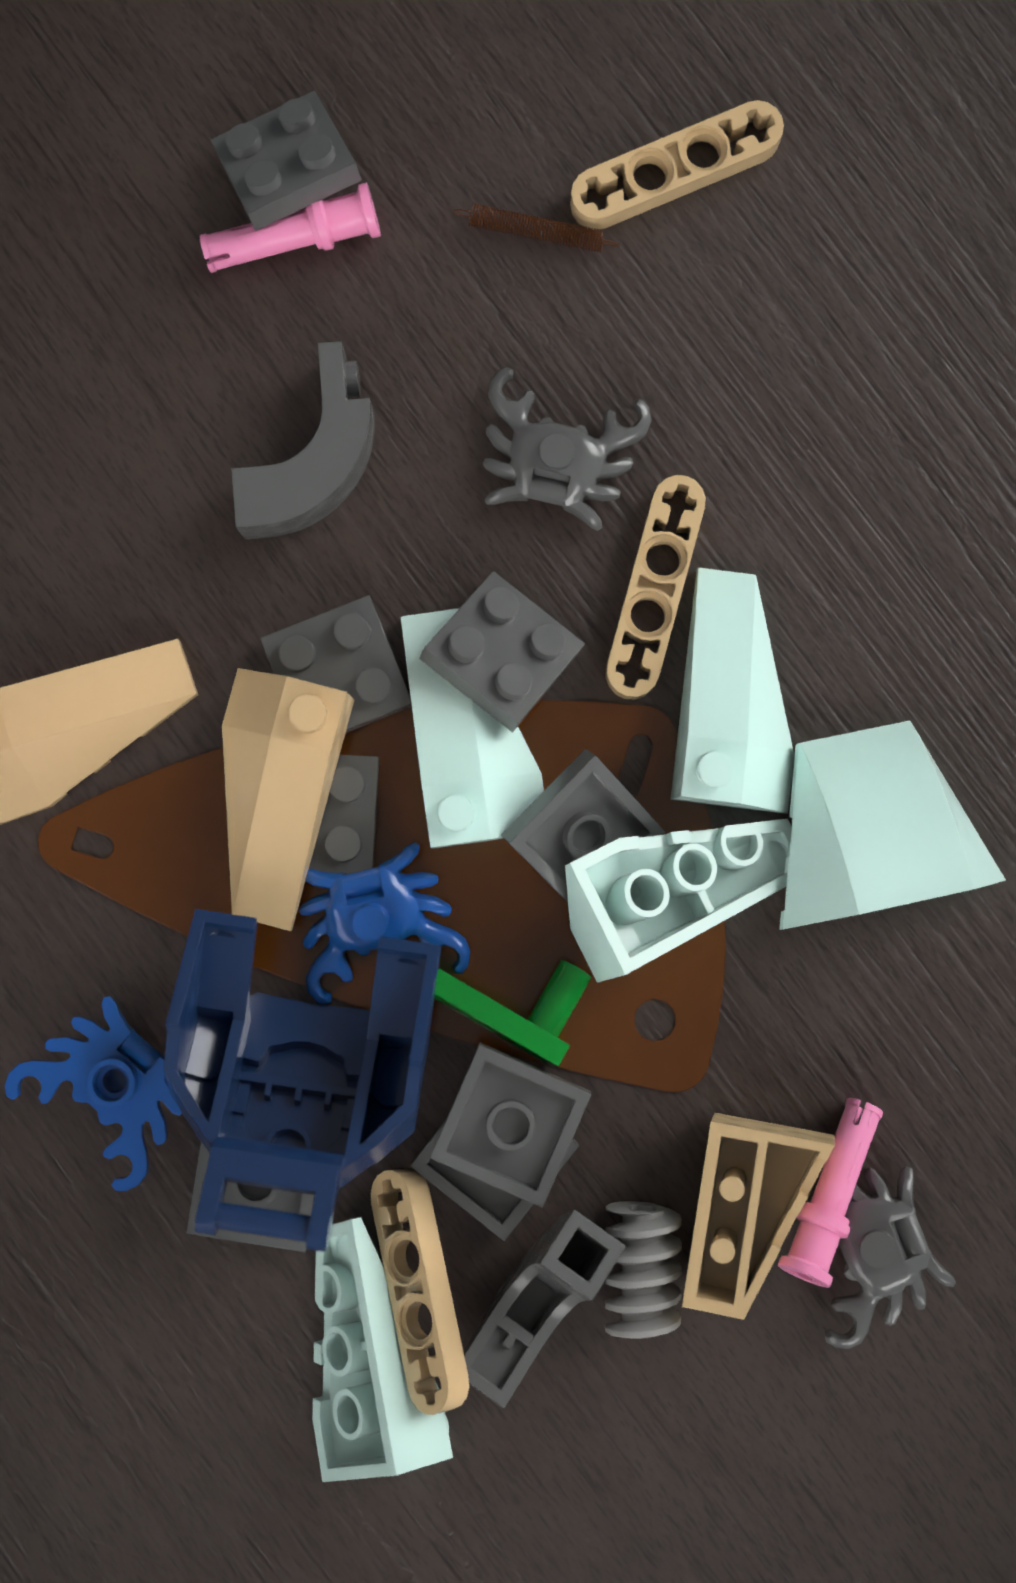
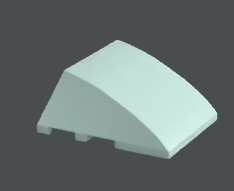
M911 721L796 744L789 817L792 818L789 858L785 860L784 874H787L785 909L781 911L779 930L860 915L1006 881Z

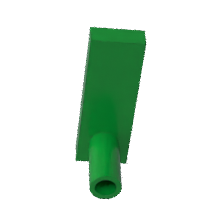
M560 960L528 1019L516 1014L440 968L438 969L434 999L549 1067L554 1068L559 1067L570 1047L568 1043L558 1037L592 977L577 966Z

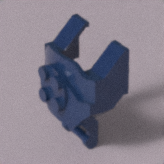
M195 909L166 1020L167 1039L163 1068L172 1098L210 1154L196 1213L195 1232L216 1236L218 1229L261 1235L306 1242V1249L327 1252L339 1188L345 1186L369 1166L378 1163L415 1132L429 1045L441 945L380 936L370 1009L313 1004L259 992L250 995L257 918ZM231 1182L315 1195L311 1216L223 1203L227 1184Z

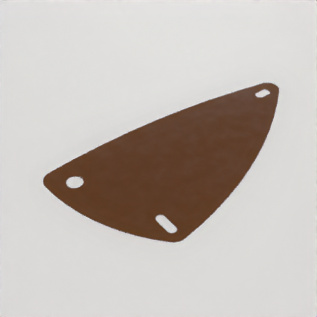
M540 700L519 724L518 728L542 773L544 791L585 749L596 755L619 780L631 739L640 734L648 736L652 741L653 748L640 790L633 797L665 831L664 834L689 830L690 832L712 829L706 804L670 800L678 732L670 718L662 711L643 705L593 701ZM412 707L345 734L340 755L375 756L380 758L374 868L379 867L381 863L400 853L407 845L414 842L419 844V853L407 867L401 870V873L428 872L438 875V883L436 885L414 890L422 894L436 896L447 902L452 908L450 916L443 917L430 911H424V913L432 921L457 931L468 942L471 953L468 967L463 974L454 973L452 965L457 959V954L455 950L448 946L441 947L439 962L441 970L523 1018L528 1019L560 960L567 961L588 973L592 978L558 1037L570 1045L558 1068L666 1092L686 1091L702 1080L709 1067L722 1002L726 955L725 920L626 975L597 983L570 930L568 903L505 839L430 848ZM223 748L156 770L55 815L41 828L38 837L40 855L48 865L59 872L187 937L195 909L232 914ZM78 827L109 837L114 845L112 854L107 858L100 859L71 850ZM305 882L298 910L303 903L312 897L328 892V889L315 887ZM297 910L292 931L257 922L253 966L306 987L305 978L309 968L327 946L329 936L326 934L322 935L314 947L306 949L302 941L310 927L321 919L326 912L322 911L313 915L303 916ZM410 935L406 939L408 941L421 942L417 935ZM378 949L371 951L367 956H361L355 950H346L345 956L353 971V980L350 983H343L336 974L327 973L320 978L322 988L332 993V998L362 1009H370ZM434 999L430 1032L477 1046L480 1042L508 1055L544 1064ZM653 999L666 1002L675 1014L673 1031L666 1038L657 1041L648 1040L641 1036L636 1029L634 1021L639 1006Z

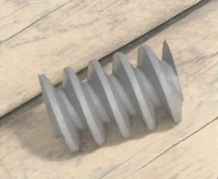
M619 1201L606 1205V1211L621 1215L622 1222L605 1227V1231L614 1238L622 1240V1244L626 1247L616 1261L617 1264L622 1265V1271L609 1274L605 1279L606 1285L622 1290L621 1296L605 1300V1309L622 1314V1320L605 1324V1332L614 1337L641 1339L667 1334L676 1330L681 1325V1315L672 1306L678 1304L681 1300V1290L672 1281L680 1277L681 1265L671 1257L677 1255L682 1250V1243L680 1238L671 1234V1232L678 1230L682 1226L680 1214L672 1209L649 1202Z

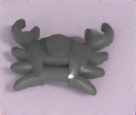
M504 367L497 371L490 380L488 398L493 409L508 425L513 435L511 439H507L498 427L493 424L486 427V435L494 448L508 458L509 463L490 457L485 458L483 466L495 476L511 481L513 485L502 486L489 492L484 499L486 504L497 505L511 501H528V498L563 506V510L581 519L591 529L599 531L602 528L600 517L583 501L594 500L604 502L620 498V490L616 487L597 483L601 480L618 477L631 469L633 465L631 457H623L611 463H607L606 459L612 453L635 444L646 436L652 420L649 406L644 399H636L632 408L637 413L638 421L631 427L621 426L616 420L615 411L611 409L606 410L603 417V433L599 439H595L588 435L587 429L583 425L575 428L555 423L550 417L543 418L539 423H529L527 417L534 403L535 393L532 390H526L519 399L510 400L503 395L502 388L508 381L513 380V369Z
M905 1166L900 1171L897 1181V1197H893L890 1194L884 1180L871 1167L865 1170V1178L873 1191V1195L865 1193L857 1184L855 1186L845 1217L850 1221L848 1226L851 1229L847 1238L840 1239L838 1246L841 1248L846 1261L844 1275L847 1279L858 1281L861 1285V1290L855 1295L836 1297L831 1301V1306L836 1312H846L853 1319L851 1330L845 1334L836 1333L831 1329L824 1332L826 1343L834 1348L851 1349L862 1343L868 1334L874 1309L878 1301L884 1297L888 1298L883 1315L884 1324L888 1326L896 1324L902 1311L903 1292L906 1286H909L915 1307L918 1310L924 1309L926 1306V1289L922 1279V1271L927 1270L933 1279L945 1287H954L956 1284L952 1274L938 1262L928 1247L914 1208L913 1169L909 1166ZM815 1184L813 1185L808 1194L807 1200L809 1203L811 1202V1199L816 1188Z

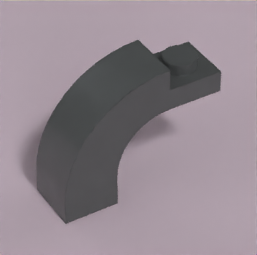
M342 341L318 343L322 416L317 432L310 443L296 456L278 464L231 468L235 524L245 540L283 536L300 531L319 522L348 498L366 469L374 442L375 413L370 398L350 399V397H360L361 395L357 360H347Z
M575 1209L569 1210L558 1217L526 1252L481 1316L483 1321L463 1350L469 1376V1385L498 1406L505 1408L552 1332L581 1301H593L626 1246Z

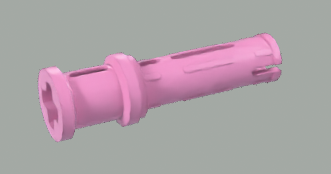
M366 182L358 185L357 192L327 200L322 199L255 231L252 223L211 234H201L200 243L204 258H209L207 267L211 273H214L219 269L316 244L318 249L327 251L334 249V243L364 234L377 238L381 237V232L371 192Z
M847 1098L845 1101V1108L834 1136L835 1147L823 1166L811 1202H805L800 1214L796 1217L800 1223L787 1256L780 1257L777 1265L780 1269L795 1277L826 1288L831 1286L833 1277L828 1272L840 1239L847 1238L851 1229L848 1226L850 1221L845 1217L878 1122L883 1115L881 1109L866 1102L863 1111V1108L859 1107L861 1100L855 1098Z

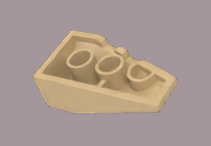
M179 639L0 688V825L54 806L68 795L67 792L86 777L92 773H97L111 762L110 759L139 737L147 735L198 696Z
M237 669L222 724L233 915L257 918L258 923L292 931L354 704V699L347 692L288 676Z

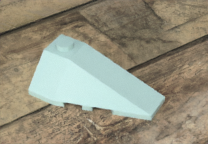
M698 567L695 578L670 800L787 814L794 751L756 575Z
M459 608L401 616L430 848L504 839L501 836L503 832L544 792L542 773L519 728L517 727L512 733L419 659L424 647Z
M788 818L727 825L716 829L690 832L689 830L656 836L618 838L565 865L570 930L597 983L634 971L786 887L787 874H784L785 860L789 858L792 829Z
M355 1218L332 1224L327 1252L316 1251L315 1302L319 1309L324 1312V1338L314 1342V1362L323 1365L322 1396L313 1398L312 1420L322 1482L396 1476L453 1458L449 1438V1423L445 1412L435 1415L424 1414L411 1401L384 1267L362 1219Z

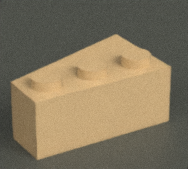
M714 1113L709 1129L682 1307L742 1320L745 1319L781 1250L787 1234L797 1215L800 1214L823 1165L827 1162L835 1147L834 1135Z

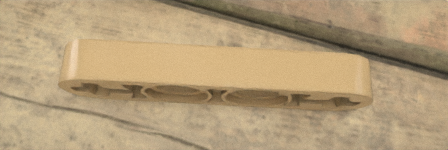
M759 100L747 102L589 168L579 174L573 183L570 200L572 215L580 225L587 226V229L588 227L590 229L592 227L593 230L594 228L596 230L597 228L598 230L608 228L763 163L773 156L780 143L784 129L782 115L776 107L768 102ZM753 122L757 130L767 128L763 142L759 143L754 135L740 139L744 136L748 123ZM740 139L736 143L734 156H732L730 142ZM696 142H707L715 147L719 159L711 167H697L688 159L686 151L689 146ZM644 164L657 165L665 173L666 181L658 189H643L634 180L633 173ZM617 176L623 177L624 191L629 200H624L623 189L616 191ZM595 188L599 196L611 193L607 196L605 209L598 210L594 202L584 204L587 201L589 189Z
M674 475L666 478L658 485L651 500L606 665L605 678L608 687L615 695L623 699L636 700L646 696L655 687L660 676L705 510L706 497L703 488L696 480L688 476ZM675 491L686 493L685 503L694 506L693 511L684 510L676 533H688L687 540L672 532H654L652 530L654 524L665 530L671 508L670 505L662 502V498L672 499ZM657 545L672 547L679 557L678 569L667 576L653 573L646 562L647 552ZM644 600L657 603L664 613L662 626L652 632H643L637 629L631 619L633 606ZM623 635L638 643H656L658 645L656 653H653L648 648H645L643 651L640 669L648 672V680L639 679L634 688L623 685L624 675L616 672L617 664L627 665L634 644H622Z
M413 1168L386 1170L377 1175L372 1184L371 1206L398 1343L411 1401L424 1414L435 1415L456 1409L463 1404L468 1395L469 1376L427 1181ZM399 1192H402L403 1200L401 1201L398 1200ZM403 1223H409L410 1229L403 1230ZM410 1241L414 1243L419 1253L420 1262L416 1273L412 1272L406 1261V1249ZM422 1303L427 1306L432 1316V1329L429 1335L423 1332L418 1320V1312ZM435 1347L436 1355L429 1356L428 1348ZM439 1376L441 1381V1389H437L435 1384V1377Z

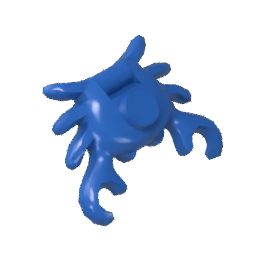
M416 842L407 845L400 853L381 863L379 867L345 875L344 872H324L309 868L305 882L315 887L328 889V892L312 897L303 903L298 910L303 916L313 915L322 911L326 912L321 919L310 927L302 941L303 946L306 949L314 947L322 935L326 934L329 936L327 946L311 964L305 978L307 992L315 1002L321 1005H328L332 1002V993L324 990L320 984V978L327 973L336 974L343 983H350L353 980V971L346 959L345 951L355 950L359 955L367 956L371 951L378 949L380 936L406 940L410 935H417L421 943L441 945V947L448 946L455 950L457 959L452 965L455 974H463L468 967L471 950L466 938L457 931L432 921L424 913V911H430L443 917L450 916L452 911L450 904L436 896L422 894L414 890L436 885L438 883V875L428 872L401 873V870L407 867L419 853L420 845Z
M112 996L103 998L101 1005L104 1018L110 1030L105 1029L93 1020L81 1016L73 1017L71 1021L73 1028L88 1037L89 1040L83 1041L73 1037L50 1038L45 1042V1049L50 1052H67L70 1054V1057L66 1061L60 1062L31 1060L19 1063L8 1074L5 1092L6 1097L11 1100L16 1099L21 1095L23 1079L27 1076H32L40 1082L41 1092L38 1098L42 1104H46L53 1099L63 1081L68 1080L72 1082V1098L75 1102L91 1105L98 1112L100 1123L105 1126L113 1123L121 1124L123 1128L121 1135L105 1148L103 1157L112 1159L117 1155H125L131 1160L132 1171L130 1175L115 1178L111 1185L115 1191H128L141 1184L149 1170V1156L144 1138L145 1122L150 1123L153 1141L156 1145L164 1144L168 1138L167 1120L161 1108L160 1100L173 1114L179 1116L182 1112L170 1094L163 1072L165 1055H162L135 1032L127 1023L117 1002Z

